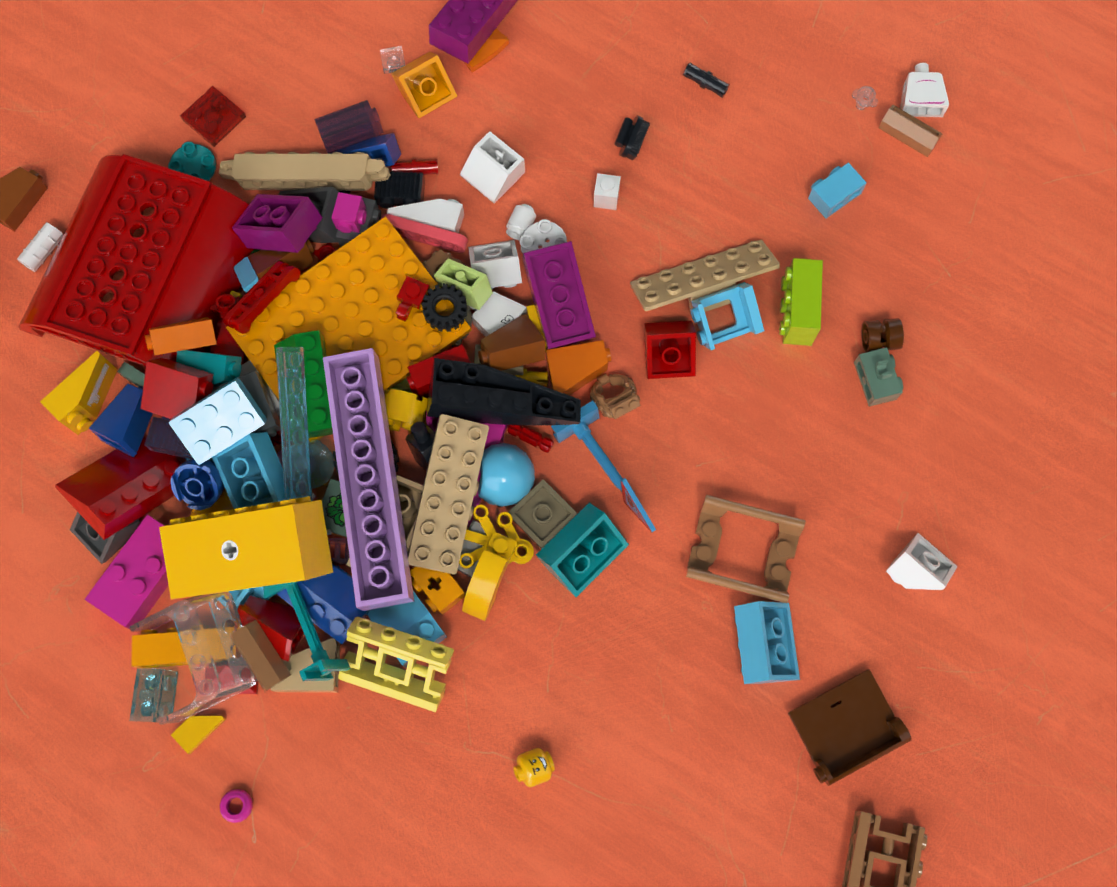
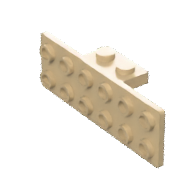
M757 240L714 255H708L693 262L684 263L671 269L662 270L659 273L640 277L637 280L631 281L630 286L644 311L662 307L686 298L689 301V308L692 309V300L735 286L738 281L780 268V263L763 240ZM727 299L704 307V311L731 304V302Z
M444 414L439 416L408 552L409 565L454 575L457 573L468 521L471 520L473 514V497L476 496L479 487L477 479L489 430L488 425Z

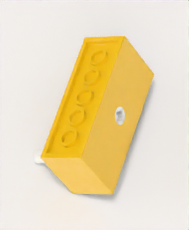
M310 496L186 517V519L185 517L169 520L170 525L159 527L171 599L305 581L333 573L327 535L331 534V530H326L322 500L311 501Z

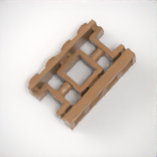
M855 811L842 887H859V885L860 887H874L870 886L874 858L897 864L893 887H916L917 878L921 877L923 862L920 861L921 852L925 850L927 845V834H924L925 827L904 823L902 836L879 830L881 816ZM868 833L884 837L881 854L866 850ZM895 841L910 844L907 860L892 857Z

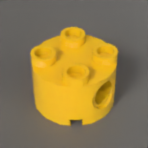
M396 389L385 390L384 396L389 430L399 432L400 428L408 430L410 434L412 433L410 428L414 423L423 422L427 425V398L423 397V400L419 401L418 395Z

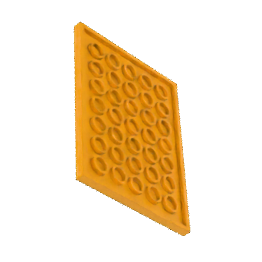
M386 216L300 275L297 281L290 282L251 323L249 332L242 334L236 331L235 328L226 327L281 404L282 397L274 345L294 334L319 330L324 337L327 356L373 348L379 357L385 392L386 389L390 390L404 380L406 376L410 375L408 366L440 354L472 331L465 319L463 324L460 323L458 325L459 328L456 330L451 328L450 332H447L446 329H443V332L438 331L436 327L433 329L425 320L422 306L420 310L413 307L406 322L397 318L396 310L401 303L397 300V295L407 276L428 284L432 290L438 284ZM441 300L437 303L435 311L440 316H449L453 313L455 306L449 300ZM324 436L308 438V441L313 445Z

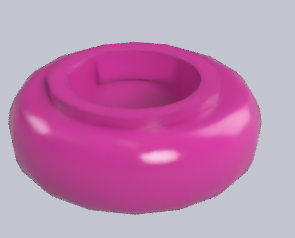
M233 789L225 793L220 802L222 817L232 823L242 822L247 819L253 808L252 798L245 790ZM234 798H240L243 802V808L238 814H234L230 810L229 805Z

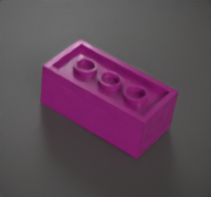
M572 241L524 253L522 259L546 342V350L595 338L596 335Z

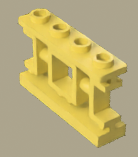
M355 617L347 630L346 640L358 644L357 654L348 651L344 659H347L351 669L339 671L338 679L436 712L444 697L446 684L434 680L435 671L446 674L451 664L454 649L392 627L372 622L368 619ZM368 643L379 646V651L367 647ZM386 655L408 661L407 669L403 670L386 664ZM365 657L376 661V665L366 662ZM417 660H420L429 663V666L425 667L423 665L417 664L416 662ZM414 674L425 677L426 680L422 681L413 678Z

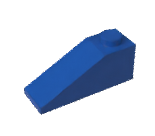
M394 133L372 137L334 151L343 154L363 152L368 154L371 159L384 161L386 167L394 165L401 156Z

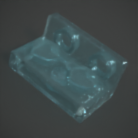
M137 668L129 721L169 724L172 722L178 679L177 671Z

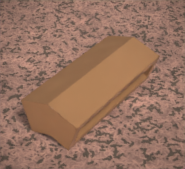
M895 105L888 109L879 126V129L926 157L930 155L942 136L941 132Z
M257 620L230 634V638L264 692L291 676Z

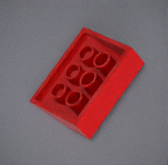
M143 437L137 454L134 457L116 449L57 483L55 488L105 540L175 496L171 489L170 480L175 470L182 463L173 454Z

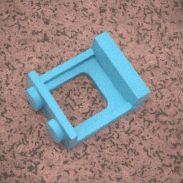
M746 282L691 301L693 308L690 309L693 321L698 324L699 328L697 338L699 343L709 350H714L715 344L749 332L754 334L764 332L753 286ZM727 299L730 300L735 324L711 333L704 307Z

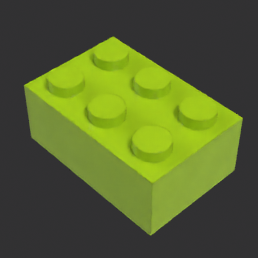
M793 258L790 267H786L785 276H782L781 291H785V294L780 303V313H784L783 321H780L779 335H783V344L812 346L821 329L823 260Z

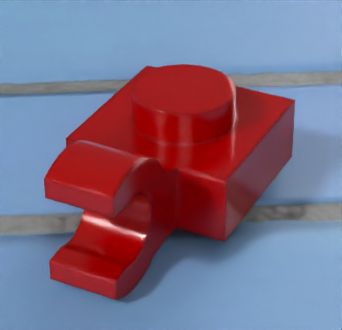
M409 276L406 277L397 295V300L401 302L396 310L398 319L406 322L413 307L420 310L422 302H424L423 297L428 294L430 289L428 284Z

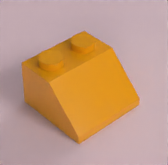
M432 52L424 54L391 73L402 96L418 118L457 97L438 55Z

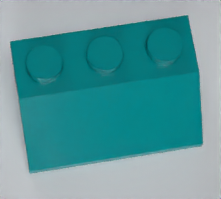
M588 503L536 556L548 571L577 597L629 544L605 512Z

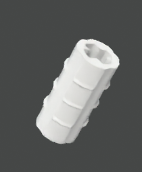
M46 222L35 237L30 240L31 242L27 247L23 249L17 260L31 271L36 272L44 264L43 262L51 255L53 249L58 246L63 233Z

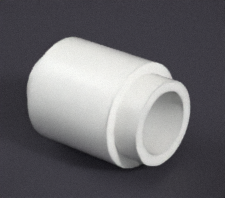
M527 204L516 205L506 225V234L520 241L525 230L536 219L534 209Z

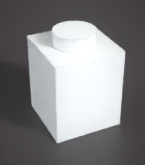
M597 173L593 207L617 209L621 176Z

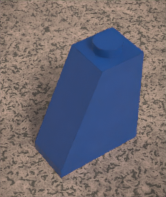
M127 384L89 429L102 442L134 457L137 454L153 413L141 409L143 387L139 386L137 388Z

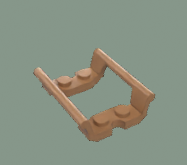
M706 495L695 533L700 537L701 543L698 546H693L691 549L686 577L787 603L789 599L787 590L791 571L786 568V561L795 558L798 540L806 520ZM727 511L779 524V533L777 539L772 542L769 548L764 570V578L767 582L766 587L716 575L708 571V568L716 559L722 535V527L719 523L720 517Z

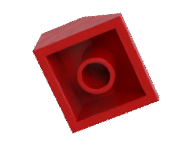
M692 320L644 323L647 379L696 376V331Z

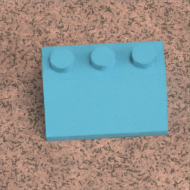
M757 601L734 606L744 684L800 680L789 603Z

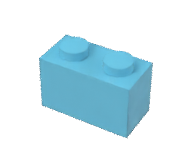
M848 162L843 167L837 166L826 179L817 180L811 186L812 190L808 199L826 219L862 194L866 181Z

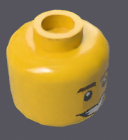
M535 748L518 755L517 766H514L513 769L518 782L523 781L527 787H534L549 781L555 767L548 751L544 752L541 748Z

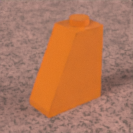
M209 317L149 328V335H145L147 349H153L154 355L216 345L213 324Z
M604 340L546 350L552 390L569 396L606 372L608 362H612L610 349L605 348Z

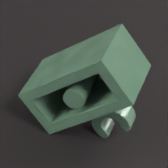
M887 347L858 355L854 365L868 406L897 400L903 393V382L900 377H897L894 369L896 366L895 359L892 354H889Z

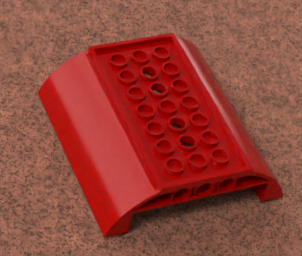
M122 154V156L109 155L102 157L19 324V329L39 337H43L44 333H48L146 366L147 361L158 358H165L176 362L177 351L154 355L153 349H147L145 335H149V328L209 317L212 320L217 341V323L222 319L220 313L211 311L210 307L216 304L215 301L220 295L231 294V291H239L241 284L234 271V266L245 257H248L250 252L254 250L247 248L232 229L249 204L204 179ZM146 208H154V212L150 216H143ZM136 229H144L142 236L133 237ZM117 271H124V276L120 280H113V275ZM106 293H114L111 301L103 302V296ZM212 345L188 350L210 353Z

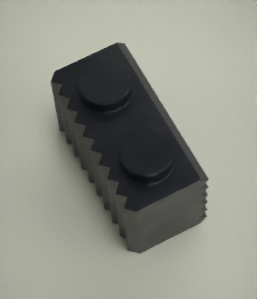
M391 171L388 180L375 182L374 198L377 205L388 209L394 206L424 202V175L421 172L404 173Z

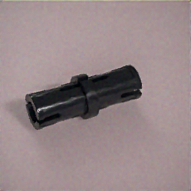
M692 63L688 64L683 74L684 77L698 83L702 89L707 88L722 98L730 85L713 76L712 72H706Z

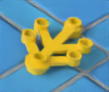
M477 505L473 509V517L479 521L486 535L466 529L464 540L483 546L471 553H464L460 556L459 566L463 569L472 567L474 562L480 559L493 533L496 532L488 517L489 511L485 505ZM478 508H482L485 511L483 517L477 516L476 510ZM502 512L496 519L498 526L504 529L508 538L517 541V546L508 564L511 562L525 564L533 557V546L529 541L519 538L512 525L513 519L511 514ZM503 515L507 516L509 519L508 524H502L500 517ZM518 547L525 548L526 553L524 556H520L517 553ZM464 556L470 558V565L465 566L462 564Z

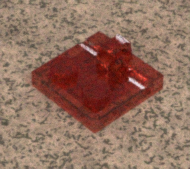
M211 86L180 117L188 126L215 147L246 118V115L214 86Z

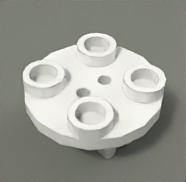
M542 219L529 226L520 238L522 254L537 250L539 246L545 248L567 242L563 229L547 219Z

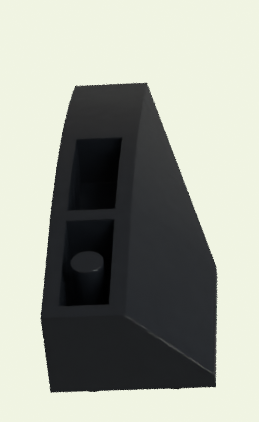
M434 358L428 392L427 416L439 418L441 414L476 423L501 425H574L581 422V400L486 365Z

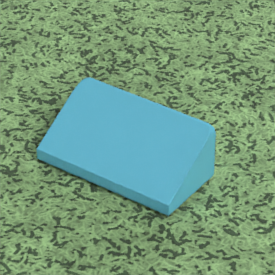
M245 257L234 266L239 282L247 293L258 282V277L249 258Z

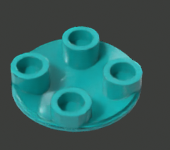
M185 142L172 155L168 168L209 181L215 173L216 160L213 153L205 146L194 144L193 142Z

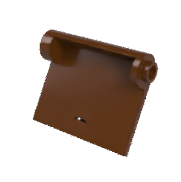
M870 669L788 712L816 766L813 771L821 784L825 782L828 786L912 740L906 725L900 718L894 716Z

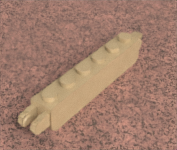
M245 152L244 154H235L234 160L221 161L219 175L222 178L236 180L244 190H295L334 187L338 191H367L372 187L373 181H386L390 176L389 169L386 168L384 161L371 159L368 154L363 152H355L354 154H343L340 152H333L332 154H321L318 152H311L310 154H299L296 152H289L288 154H277L274 152L255 154L253 152Z

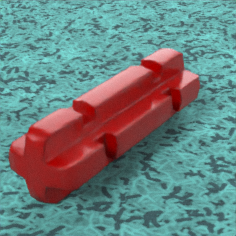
M509 425L507 431L509 434L515 437L519 436L520 440L534 447L539 446L540 450L549 453L553 447L554 441L546 436L543 438L542 434L526 426Z

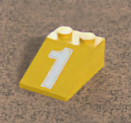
M96 351L45 396L40 403L60 423L79 435L81 432L87 431L92 422L97 419L118 369Z

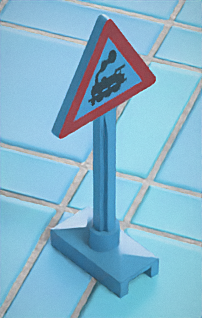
M593 400L581 407L580 424L552 425L551 428L555 432L553 435L558 443L573 434L585 443L612 483L621 490L624 503L651 533L655 531L656 528L627 479L621 477L590 434L591 430L588 425L600 418L598 407Z

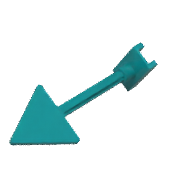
M297 582L264 586V598H270L284 589L288 592L312 652L313 664L299 671L302 681H328L333 679L332 671H348L351 669L347 659H329L327 651L323 649Z

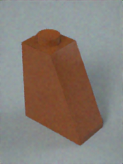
M19 167L0 178V224L14 232L48 189L41 181L43 179L41 175L34 170L28 172Z
M307 239L304 247L298 253L260 250L249 255L248 258L260 280L278 261L294 266L301 272L314 262L311 256L314 249L309 239Z
M524 314L481 339V350L478 351L479 361L482 365L500 371L545 360V339L528 315Z

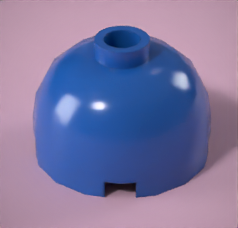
M194 458L187 460L175 470L170 480L171 489L175 497L179 501L183 500L189 504L187 507L195 510L210 508L221 497L225 488L215 463L210 460L200 465L197 464Z

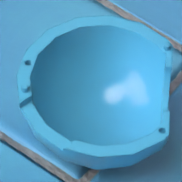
M507 443L491 445L484 450L480 466L481 477L478 496L490 505L504 507L517 504L530 492L534 485L535 470L529 456L516 445Z

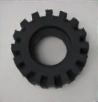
M438 284L435 285L434 290L430 288L428 295L423 297V314L426 322L433 329L436 327L438 331L443 332V329H446L447 332H450L451 328L456 330L459 328L458 325L460 323H464V318L467 317L466 298L462 295L460 289L456 290V286L451 285V287H448L447 284H443V287H439ZM439 301H451L455 306L453 313L449 316L437 314L435 307Z

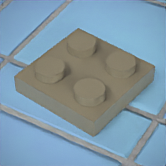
M544 479L508 512L511 514L513 521L541 549L578 514Z

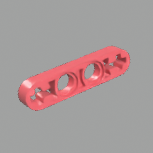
M383 214L381 216V219L385 216L402 238L457 253L465 252L468 239L462 234L390 214Z

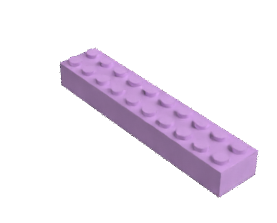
M373 348L323 357L356 608L367 611L415 602L379 357Z

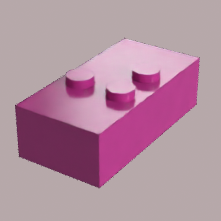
M148 514L84 599L122 626L136 631L168 587L159 527L164 525Z

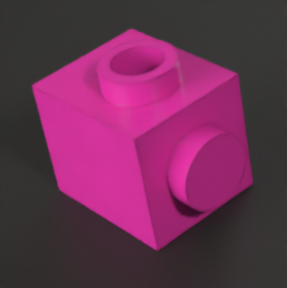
M338 192L332 214V221L336 229L344 233H351V231L360 232L361 224H365L367 217L366 206L362 196Z

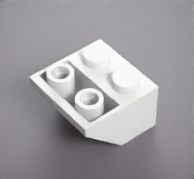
M489 131L472 149L460 176L491 202L495 203L525 173V161L523 157Z

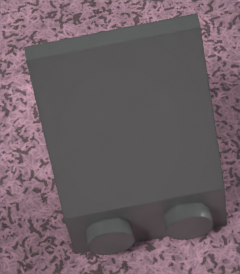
M334 187L283 190L279 192V195L309 197L323 217L316 230L308 238L310 242H338L336 239L338 229H336L332 221L338 190Z

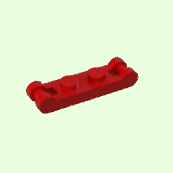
M283 261L276 262L225 315L224 324L230 328H235L236 331L242 334L249 332L251 323L257 316L264 311L291 281L295 282L300 278V270L294 266H289Z

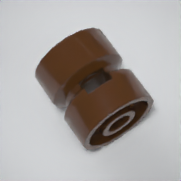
M899 318L885 319L883 323L879 320L864 321L861 337L865 352L882 349L883 347H887L888 350L902 349L904 331L901 320Z

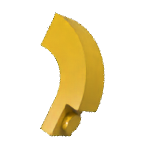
M493 533L486 550L482 552L471 578L462 612L486 621L495 602L503 574L517 546V541L499 533Z

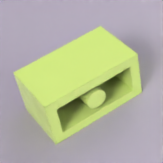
M449 258L434 275L439 287H443V284H447L448 287H451V285L456 286V290L460 289L462 295L465 296L467 305L477 310H480L493 294L486 274Z

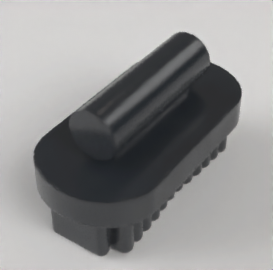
M638 115L633 121L630 118L624 119L614 143L617 147L621 148L620 156L631 160L637 157L649 129V122L643 120Z

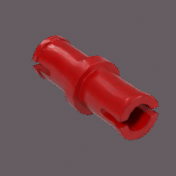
M412 159V161L396 162L391 166V171L404 173L421 172L423 175H438L437 159L426 161Z

